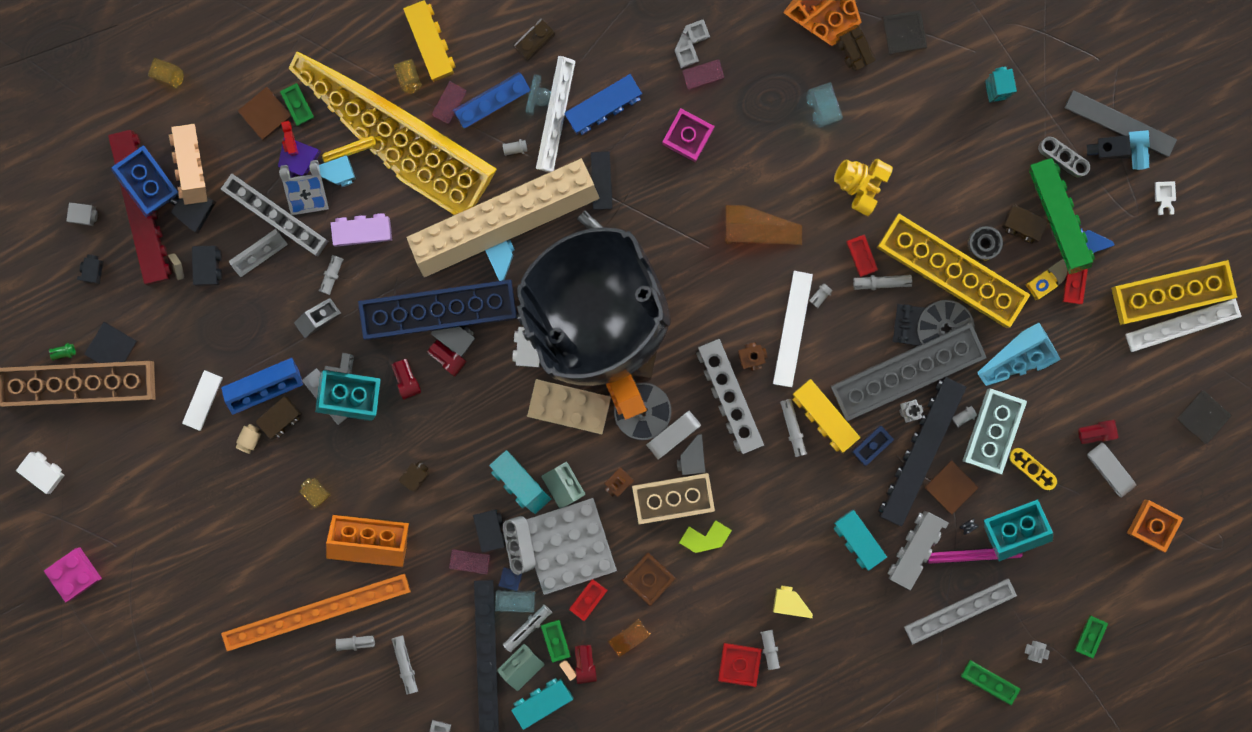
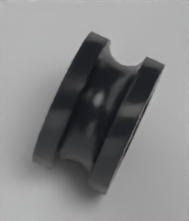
M974 518L959 526L960 529L964 530V535L979 527L978 524L974 523Z

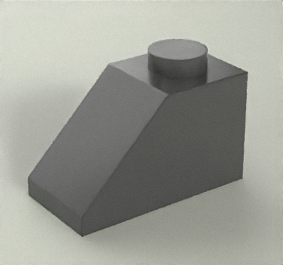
M331 298L304 312L294 324L304 338L332 321L341 312Z
M466 326L464 329L454 327L431 332V335L461 357L465 355L476 340L473 337L475 333Z
M702 434L697 435L680 455V459L677 460L678 471H682V475L705 473Z

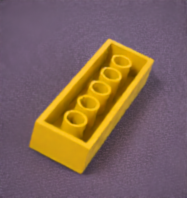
M1229 260L1111 288L1120 325L1237 298Z

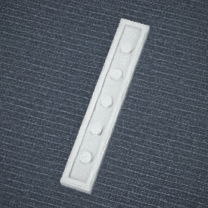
M558 56L536 169L549 173L554 171L564 113L575 66L574 60L564 56Z
M793 272L773 384L792 387L813 274Z
M1235 298L1125 335L1130 351L1134 352L1242 316Z

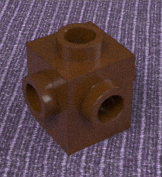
M756 342L746 344L745 349L738 350L742 369L751 368V371L761 369L762 364L766 363L765 359H768L766 349L762 348L761 345L756 346ZM751 353L756 354V360L750 358Z

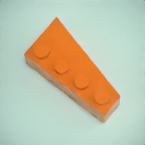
M631 374L623 379L606 384L618 414H623L625 420L647 411Z

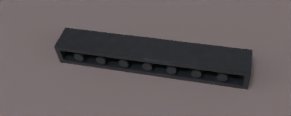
M944 377L943 380L939 379L935 387L937 393L935 397L930 398L927 404L929 410L926 415H922L919 421L921 427L912 436V447L910 450L907 449L903 456L905 462L902 467H898L894 476L897 479L894 485L890 484L886 493L889 496L886 502L883 501L879 507L880 517L903 526L967 388L966 386L947 377Z

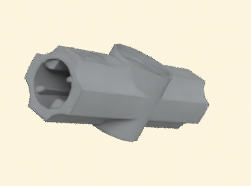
M917 399L900 404L901 409L899 412L901 417H904L906 423L922 418L923 408L922 405H918Z

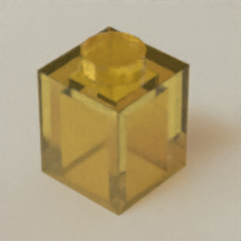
M308 478L300 485L302 489L299 492L314 508L321 505L331 495L316 478L312 480Z

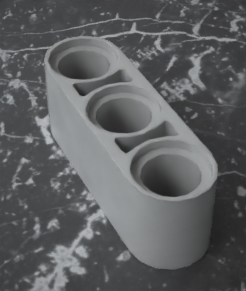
M1047 137L1039 143V152L1048 159L1053 158L1054 163H1058L1059 167L1072 176L1080 178L1090 171V164L1086 159L1057 139ZM1045 142L1052 144V151H1047L1044 148ZM1061 153L1068 155V162H1063L1060 159ZM1077 163H1080L1084 166L1083 173L1077 172Z
M689 410L647 443L646 446L657 459H660L699 428L701 424Z
M1100 443L1087 454L1090 461L1119 497L1122 498L1137 486L1104 443Z
M518 516L503 523V532L511 570L518 575L533 570L535 567V557L527 520L523 516Z

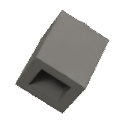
M69 202L67 222L89 226L94 225L98 218L96 207Z

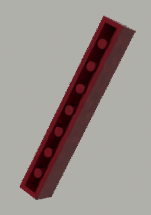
M132 130L108 135L115 165L136 151L138 145H140L138 134H135ZM120 183L144 284L151 285L170 280L169 275L172 272L169 263L166 264L165 256H167L166 247L161 244L160 240L163 235L160 226L157 227L156 219H158L157 210L148 217H145Z

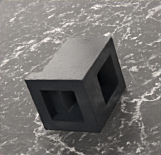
M87 254V258H84V262L82 261L80 264V273L82 275L77 276V280L100 284L104 261L98 260L99 256Z

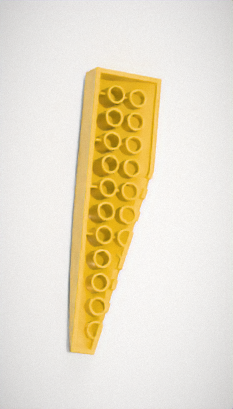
M296 52L289 69L306 86H309L314 91V95L318 99L321 98L328 105L327 108L332 113L335 112L341 118L340 121L359 140L370 136L375 138L376 145L371 147L370 151L374 155L377 154L384 161L383 164L397 174L396 177L400 181L453 215L476 205L494 176L496 168L373 91L335 70Z

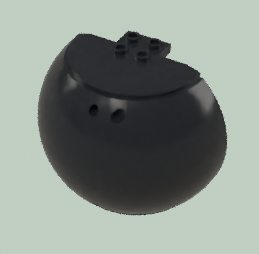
M604 227L587 229L566 236L548 247L535 259L521 279V284L517 287L518 298L521 304L517 306L519 312L517 318L520 324L524 326L525 330L522 332L527 341L530 340L532 347L536 349L544 370L552 378L570 384L603 385L629 376L652 358L662 344L668 331V326L671 324L667 300L660 282L644 250L630 231L625 232V230Z

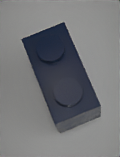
M880 425L851 452L866 466L894 439Z

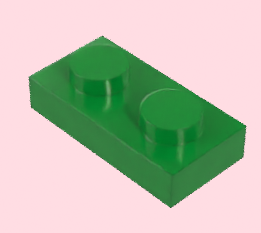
M297 83L280 91L297 126L315 118Z
M1089 615L1075 651L1094 658L1108 623Z
M560 620L541 625L552 662L571 657Z

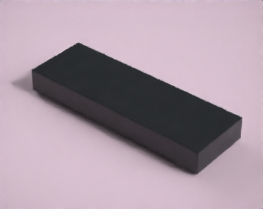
M610 151L591 152L592 181L600 198L593 201V210L612 209Z

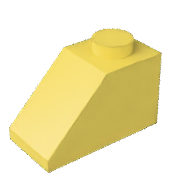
M781 586V589L776 588L773 612L812 618L813 614L797 592L792 591L793 587Z

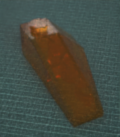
M726 205L725 244L802 245V225L745 205Z

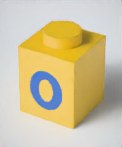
M1044 271L1025 284L1035 300H1039L1058 287L1056 277L1052 272L1049 273L1048 271Z

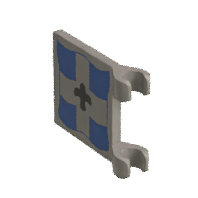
M317 160L310 162L312 175L290 178L287 165L280 166L279 173L291 215L329 209Z

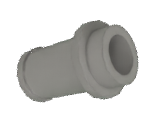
M519 139L518 142L503 144L504 155L507 156L521 152L524 154V152H527L526 140L522 141Z
M826 284L820 285V289L809 299L817 308H819L828 295L831 296L830 293L833 291Z
M967 406L964 411L955 415L952 420L959 428L969 420H975V417L978 415L972 406L969 408Z

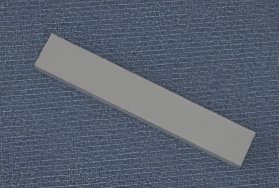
M1007 578L904 626L913 645L1006 602L1017 595L1010 580Z

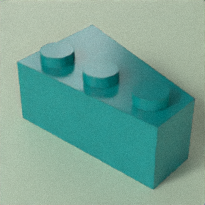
M507 450L489 465L494 470L491 472L498 481L502 479L505 483L503 487L510 495L514 493L517 496L515 501L522 508L526 507L536 514L552 500Z

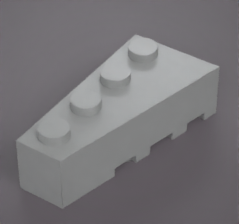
M927 511L919 513L914 523L917 525L914 530H910L905 540L908 542L905 547L900 548L896 556L899 558L896 564L891 565L887 573L890 575L888 579L909 590L912 589L923 569L921 565L929 559L932 552L931 546H935L940 540L941 528L946 529L949 524L947 521Z

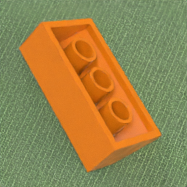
M333 515L326 542V559L403 567L409 523Z

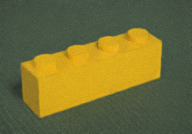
M425 0L403 8L432 81L435 82L454 74L453 68H456L452 57L448 58L446 51L449 49L445 39L441 40L438 33L442 31L438 22H433L431 16L434 15L431 4L427 5Z
M811 379L792 394L794 396L792 399L799 408L803 407L807 411L805 416L811 422L815 421L819 425L817 430L824 438L826 436L830 438L832 442L829 444L836 452L839 450L841 453L845 452L860 439V436Z

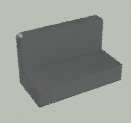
M342 353L340 368L325 366L324 370L352 374L354 355Z

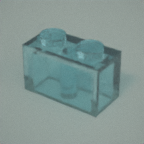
M831 82L808 90L806 99L809 107L813 106L815 113L812 116L815 124H819V127L822 128L842 121L843 116Z
M497 590L495 611L534 612L536 592Z

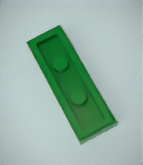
M969 660L961 674L962 678L1011 706L1021 690L1019 687Z

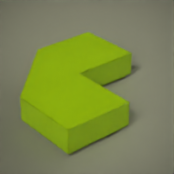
M715 520L706 536L688 527L679 543L695 553L723 546L732 530Z

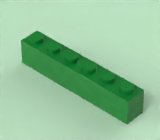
M1053 158L1030 165L1029 173L1069 275L1091 268L1095 257L1093 251L1087 247L1088 239L1085 232H1081L1079 227L1081 221L1079 216L1074 214L1072 198H1068L1066 194L1067 186L1065 181H1061L1059 176L1061 172L1058 163H1054Z

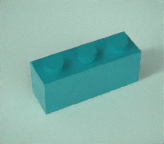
M1007 67L996 68L985 80L989 103L1007 100L1017 92L1013 69L1007 70Z
M853 509L834 522L836 527L833 529L839 537L843 536L847 541L845 546L850 553L855 552L858 557L856 561L862 569L866 568L869 571L887 558Z
M562 678L550 680L546 683V688L542 690L537 688L530 693L531 697L524 700L521 698L513 703L515 707L511 711L523 730L573 700V696Z

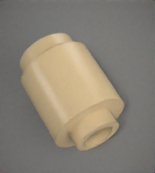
M251 424L248 427L244 426L236 441V448L250 454L261 436V433L258 432L259 428Z

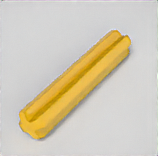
M370 136L322 154V159L326 163L369 149L376 145L375 138Z

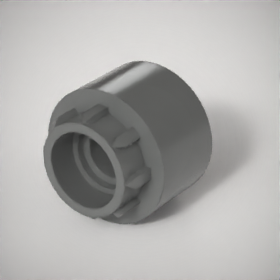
M989 226L980 227L973 231L967 241L969 253L975 259L981 261L996 257L1003 246L1001 234ZM985 238L989 241L988 249L981 247V239Z

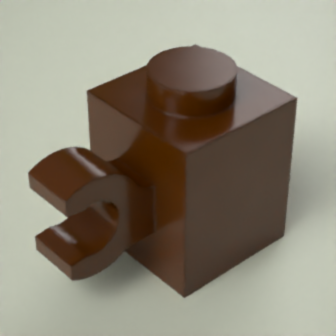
M620 467L604 483L606 485L605 490L612 497L614 495L618 497L634 480Z

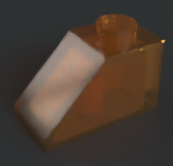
M638 618L611 638L608 643L620 657L648 638L650 633Z

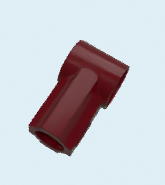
M436 340L427 351L453 376H456L467 363L460 355L452 352L439 340Z
M404 359L391 364L403 400L420 394V386L416 377L413 376L408 360Z
M1115 419L1078 428L1081 444L1119 438Z
M591 645L575 646L577 684L597 682Z

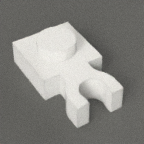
M1155 182V202H1160L1158 215H1163L1164 207L1169 209V215H1173L1174 208L1171 205V201H1176L1175 182Z

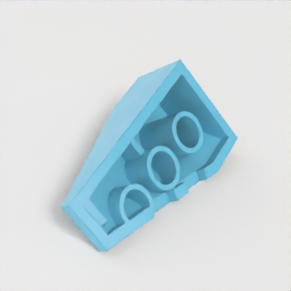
M1037 323L1022 331L977 373L987 386L1007 380L1011 375L1017 373L1021 376L1026 374V371L1037 368V370L1044 369L1061 359L1040 323Z

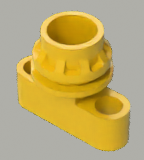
M846 159L839 165L834 181L848 194H856L852 208L869 216L878 202L873 198L876 193L880 192L879 186L881 182L888 181L893 168L879 159H875L869 169L865 164H861L858 161L851 162Z

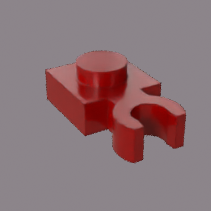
M289 121L281 122L285 138L282 141L284 151L288 152L290 156L298 155L291 123Z

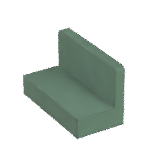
M567 462L542 475L543 481L559 508H564L586 495Z
M523 644L497 671L509 685L518 691L544 666V663L535 656L526 644Z

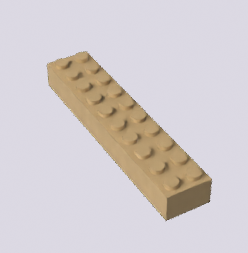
M581 158L406 238L420 271L424 277H427L600 198Z

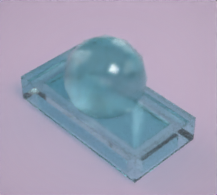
M536 74L533 76L525 110L529 115H534L536 104L539 106L549 105L551 95L549 89L540 88L542 76Z

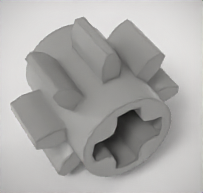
M1033 641L1032 645L1027 644L1025 653L1029 654L1028 659L1038 663H1042L1043 659L1048 660L1050 651L1046 650L1047 644Z

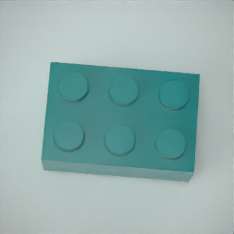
M323 370L319 378L315 412L372 421L376 417L380 378Z
M1038 500L984 520V529L999 561L1053 541V531Z

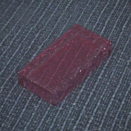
M719 59L682 71L688 90L725 78Z
M449 82L432 116L449 125L454 116L453 109L459 107L467 90Z
M452 549L449 568L487 574L490 555Z

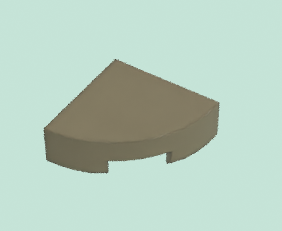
M174 253L168 255L176 279H183L184 273L180 260Z
M1063 259L1047 269L1054 274L1058 285L1064 281L1068 271Z

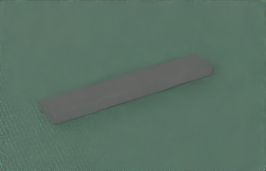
M1074 90L1064 107L1122 136L1129 135V132L1148 130L1150 143L1148 148L1166 157L1170 156L1177 139Z

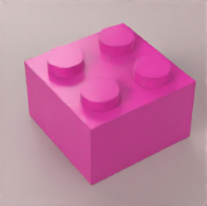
M680 108L662 145L696 163L714 130V126Z
M81 548L72 550L44 570L65 603L73 600L102 579Z

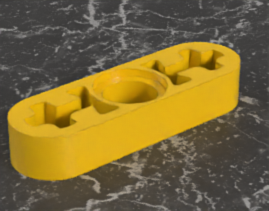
M1015 448L1010 451V462L1044 490L1055 488L1057 484L1055 475L1024 449ZM1021 452V458L1027 461V458L1030 459V461L1025 463L1024 468L1021 467L1024 464L1022 461L1014 460V453ZM1032 463L1038 466V472L1034 475L1028 472V466ZM1042 470L1045 472L1042 474L1045 478H1052L1050 480L1051 486H1044L1045 481L1042 478L1036 480V477L1042 473Z

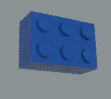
M144 145L111 168L115 177L145 217H148L178 196V191Z

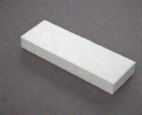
M204 370L182 424L201 431L223 377Z

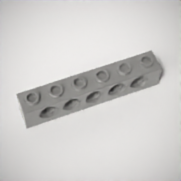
M231 174L222 186L221 190L318 257L329 242L235 175Z
M720 339L698 347L699 352L696 355L700 363L704 362L706 370H703L707 381H712L714 387L711 388L714 398H719L721 405L718 407L722 417L726 415L728 419L726 426L729 433H733L736 438L733 443L737 452L741 451L744 454L764 446ZM715 356L719 359L720 363L717 367L709 365L710 357ZM719 374H724L727 377L726 384L719 385L716 377ZM726 392L734 394L733 402L727 403L724 400ZM735 409L740 410L742 413V417L738 421L733 420L731 417V412ZM746 427L749 430L747 438L739 436L740 428Z

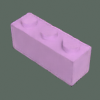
M374 214V218L367 219L366 216H355L354 220L348 221L347 218H336L335 222H331L333 246L392 241L390 218L388 216L385 217V214Z

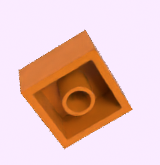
M1144 500L1127 534L1161 552H1166L1183 518L1150 500Z

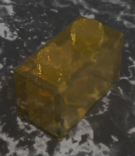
M154 58L148 74L154 81L176 89L178 85H181L184 78L183 70L178 66Z
M409 59L395 64L394 68L403 91H408V93L418 91L422 83L413 60Z

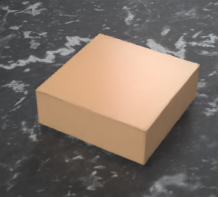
M563 660L559 665L571 681L576 677V672L567 660Z

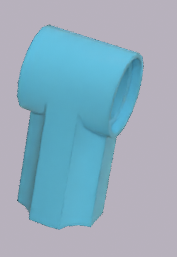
M1149 131L1129 132L1132 169L1143 170L1149 168Z

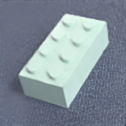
M987 389L963 462L1002 474L1027 401L993 389Z

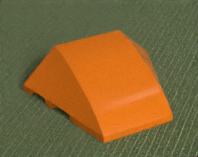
M792 0L783 12L830 46L836 44L838 40L836 35L862 23L855 0Z

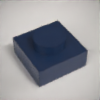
M504 567L499 586L518 591L522 574H515L511 569Z

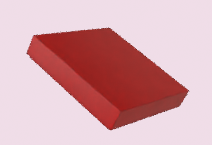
M724 643L718 681L756 687L762 649Z

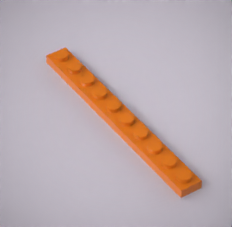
M402 574L222 632L221 634L226 650L230 651L409 593L411 590L406 575Z

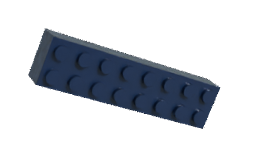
M512 280L358 301L364 340L517 319Z

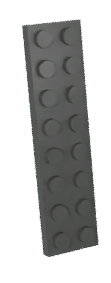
M970 322L833 384L831 389L845 420L849 421L987 357Z

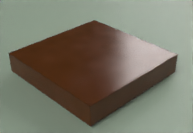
M265 87L238 110L262 140L281 126V122H285L292 117L268 87Z
M951 460L924 488L952 515L979 487Z
M647 552L622 581L651 606L676 577Z

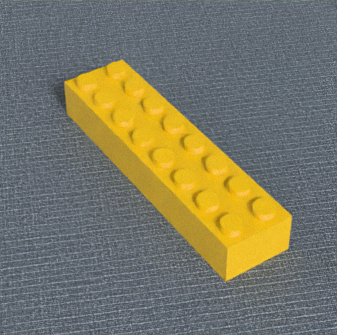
M901 214L896 215L877 246V249L1005 328L1012 326L1030 296L1029 293Z

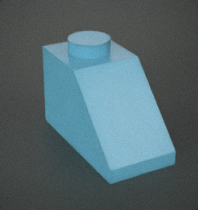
M347 156L319 165L321 177L336 185L345 187L352 184V180L356 179Z
M510 240L485 250L499 281L505 280L513 259L512 251L515 249Z

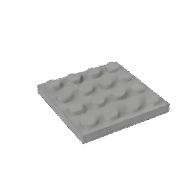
M593 498L526 519L535 557V569L544 595L617 571Z

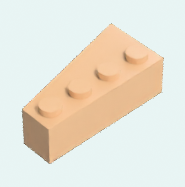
M195 124L171 127L172 134L169 135L170 145L175 146L172 158L173 163L178 164V169H175L176 181L181 182V187H177L179 199L183 198L184 205L207 202Z

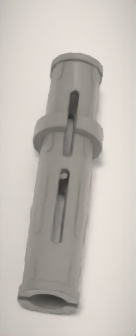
M871 275L866 278H853L854 290L912 287L911 275L884 277Z
M792 399L781 401L780 404L790 435L788 438L792 442L795 457L806 455L807 452L802 439L804 436L800 432Z
M543 604L534 615H530L528 620L503 643V646L511 653L532 631L541 626L540 624L552 614V611ZM524 630H526L516 641H514Z
M402 635L392 638L401 672L399 675L404 682L406 695L418 692L414 678L415 671L412 670L404 637Z

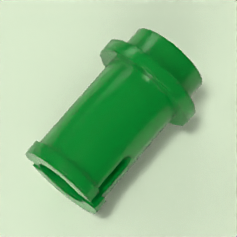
M69 343L62 347L49 349V353H52L50 354L52 361L65 357L72 358L76 354L74 345Z

